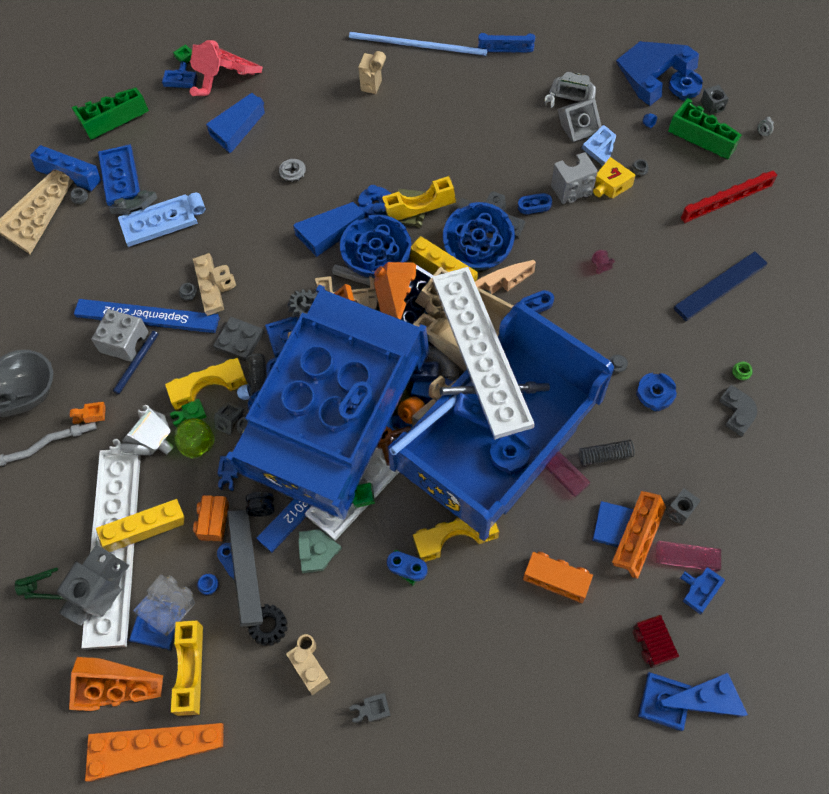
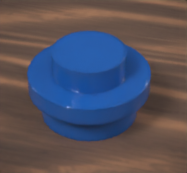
M212 574L201 576L197 583L198 590L204 595L213 594L219 585L218 579Z

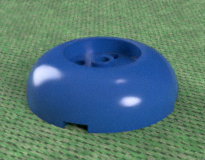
M484 202L470 203L466 207L455 210L446 221L443 230V243L446 252L475 271L488 270L502 263L510 254L515 239L514 226L509 216L501 208ZM492 232L493 237L488 238L487 233ZM466 242H469V243H471V246H470V245H465V246H464V244H465ZM482 248L488 249L485 252L481 251Z
M368 215V218L360 221L357 219L345 229L340 240V251L345 264L354 273L369 278V276L375 278V272L373 271H376L380 266L383 267L387 262H407L411 253V237L406 227L398 220L386 215Z

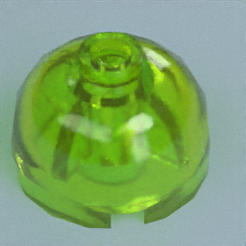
M190 418L182 421L177 426L174 432V442L182 455L189 458H198L206 451L211 450L214 444V434L211 427L205 421L198 418Z

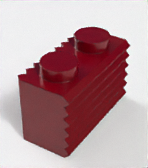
M661 615L635 624L633 636L637 643H641L643 660L646 664L649 663L651 668L669 663L679 657Z

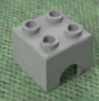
M586 152L576 155L579 161L576 162L577 166L575 167L567 166L563 160L554 163L551 187L562 204L573 203L578 198L588 197L593 193L598 170Z
M107 309L91 340L100 353L132 362L137 355L135 351L137 340L140 337L142 340H145L148 330L141 318Z

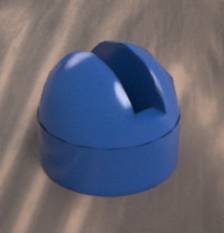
M651 113L646 114L643 117V124L649 128L654 127L657 122V116Z

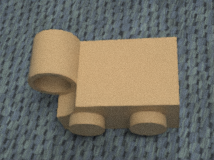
M376 51L374 55L364 53L358 67L361 91L377 93L382 81L381 69L386 60V55L383 52Z
M440 267L433 276L448 273V271ZM431 278L415 302L425 308L428 314L437 315L442 308V304Z
M304 634L298 638L297 646L286 653L310 693L314 695L331 682L312 654L316 649L313 637ZM304 641H312L310 648H301Z

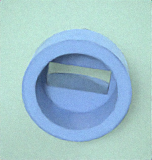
M249 384L242 385L237 389V395L240 399L248 400L251 397Z

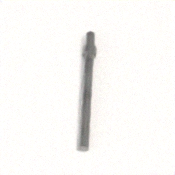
M526 382L525 384H518L520 391L527 394L536 393V391H549L550 389L549 383ZM474 386L440 387V395L477 394Z

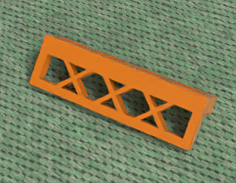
M641 491L612 561L614 566L627 569L631 576L637 579L666 509L661 495Z

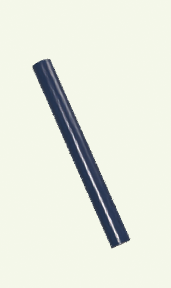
M156 331L151 332L113 389V392L116 394L121 393L159 334Z

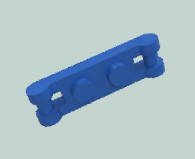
M481 33L478 36V41L480 42L478 48L487 49V52H533L535 35L530 33L526 36H504Z

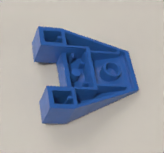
M640 41L618 58L616 63L638 98L651 106L662 97L663 83L656 78L670 67L679 71L683 76H688L698 67L699 53L687 45Z

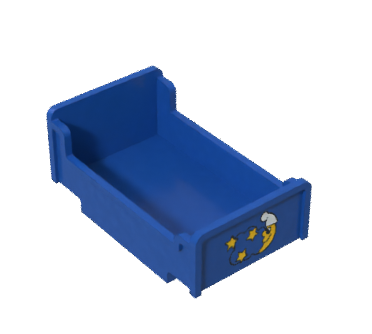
M318 285L316 289L317 296L307 314L302 313L245 417L248 423L233 452H228L226 459L241 475L345 520L355 498V490L414 369L420 371L429 355L426 326L422 324L419 327L328 292L324 286ZM361 381L368 383L373 392L372 399L357 420L352 422L345 421L339 413L341 402L355 383ZM361 392L358 396L363 397L366 393ZM349 409L347 414H352L354 410Z
M517 302L501 321L498 339L517 384L536 382L549 383L550 385L549 391H536V393L530 394L521 392L534 421V428L515 433L523 436L529 443L531 453L528 464L514 474H507L505 471L495 467L490 459L491 444L494 440L492 431L454 413L455 405L396 455H392L389 449L408 433L403 432L388 446L390 469L393 472L399 471L480 534L479 538L483 541L488 538L490 528L501 515H506L572 437L579 423L595 404L600 405L602 403L614 370V365L607 358L521 302ZM468 370L451 387L466 386L471 382ZM477 394L466 395L479 401ZM442 395L411 430L454 395ZM513 449L511 451L505 450L507 452L506 455H514Z

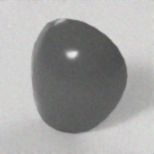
M15 350L0 358V418L26 413L44 402L48 397L53 381V369L49 360L41 353L31 350Z

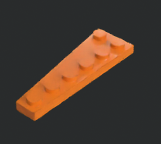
M216 723L88 734L85 781L92 782L115 776L116 774L138 770L139 768L158 765L162 762L223 748L224 724Z

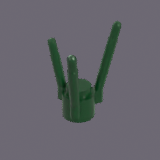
M58 568L17 579L15 581L16 594L18 596L24 595L25 599L65 600L55 594L33 593L37 590V581L50 577L51 573L58 571Z

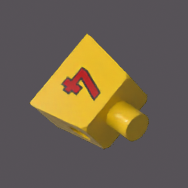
M610 157L597 173L593 193L597 197L605 194L609 198H615L633 186L636 175Z

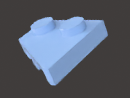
M603 125L583 144L581 149L603 166L611 156L616 134Z

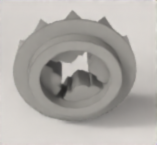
M288 159L279 167L280 176L285 181H299L300 177H304L306 172L305 164L298 159Z

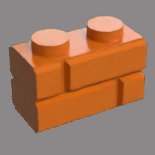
M203 495L201 502H198L197 514H199L198 521L194 522L193 532L196 533L195 535L199 540L223 541L229 501L226 497Z

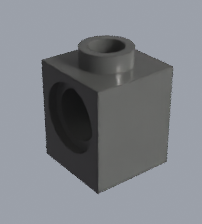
M720 85L704 89L701 103L711 115L724 111L729 98Z
M683 488L666 513L674 522L683 525L701 500ZM678 505L684 506L686 511L680 510Z

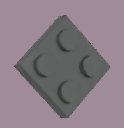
M230 317L213 347L215 350L247 362L248 356L254 351L264 330L263 328Z

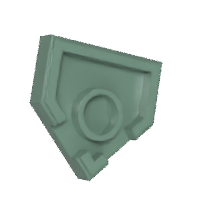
M319 529L299 532V554L302 573L323 571L342 547Z

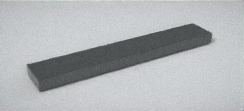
M246 510L227 511L240 627L262 625L263 617L249 516L246 514Z

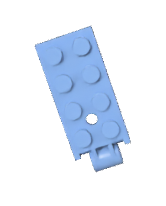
M191 193L189 196L185 194L149 206L144 210L140 209L131 212L130 215L119 216L118 219L126 243L130 247L198 224L194 215L204 213L206 208L199 193Z

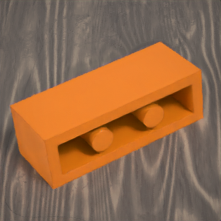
M533 552L523 580L583 603L593 575L584 568L569 566V563L564 560L558 559L556 561L551 559L546 553Z

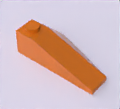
M387 262L383 267L377 268L374 273V286L380 312L401 320L406 306L404 299L411 291L409 287L410 281H414L416 276V264L410 262Z
M77 657L71 672L69 710L94 711L99 710L101 706L112 704L114 707L125 701L132 700L138 702L161 697L163 675L100 658Z

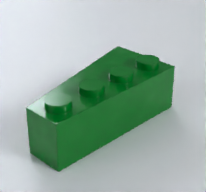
M136 87L116 93L115 97L112 98L103 97L101 101L93 104L89 101L83 107L78 108L77 105L71 107L90 140L149 111L142 94Z
M687 98L673 115L668 132L729 160L736 150L742 135L727 124L719 123L714 115L709 116L704 113V108L694 106L692 100Z

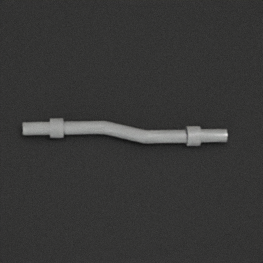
M92 422L81 426L79 424L73 425L69 429L47 434L27 450L8 455L0 454V466H4L8 462L30 457L51 441L69 436L77 437L81 436L84 432L96 430V423Z

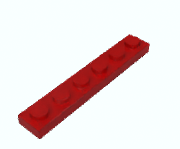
M774 170L762 173L754 179H748L744 183L734 185L728 190L719 191L709 198L705 197L695 204H689L684 208L681 219L684 223H687L767 189L773 185L777 174Z

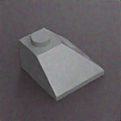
M595 98L557 109L561 126L572 142L589 137L602 127Z

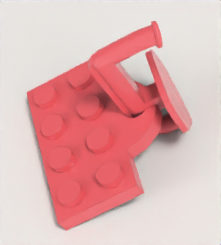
M206 40L200 45H193L191 66L195 71L205 75L202 89L192 87L190 94L191 96H208L211 92L214 76L218 74L219 66L231 70L235 69L241 75H246V73L250 75L262 73L263 67L220 49L218 43L214 40Z

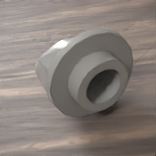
M766 117L758 124V132L762 136H768L773 132L774 122L770 117Z

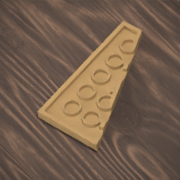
M53 170L0 218V235L31 255L73 180L61 171Z

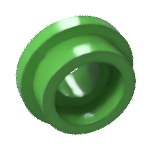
M739 362L734 365L732 372L737 379L747 380L752 375V367L747 362Z

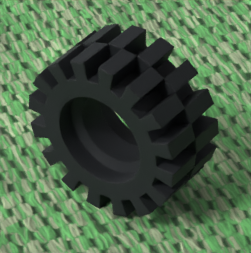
M264 604V607L261 606L263 619L266 617L273 618L275 620L274 629L271 632L264 633L260 630V625L247 627L249 634L258 644L261 643L263 646L269 644L272 646L274 642L279 643L281 637L284 638V632L288 629L286 624L288 623L280 608H277L275 605L269 606V604Z

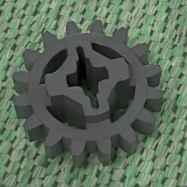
M301 289V292L295 291L294 294H291L287 306L289 307L288 312H293V318L298 317L299 319L302 313H308L317 296V292L312 294L311 290L305 292L304 289Z

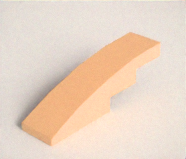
M531 260L499 269L475 281L476 287L482 290H489L491 294L502 287L508 292L534 273L536 262Z

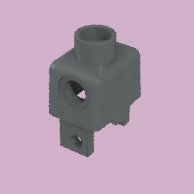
M96 544L83 564L75 561L58 587L57 594L66 600L59 613L78 625L83 624L89 613L96 617H103L122 591V588L119 587L120 579L130 565ZM105 555L106 559L100 562V557ZM120 564V569L115 571V566Z

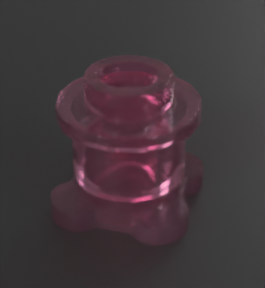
M606 250L596 251L591 259L598 267L596 270L597 274L612 269V265L615 262L613 258L609 259Z

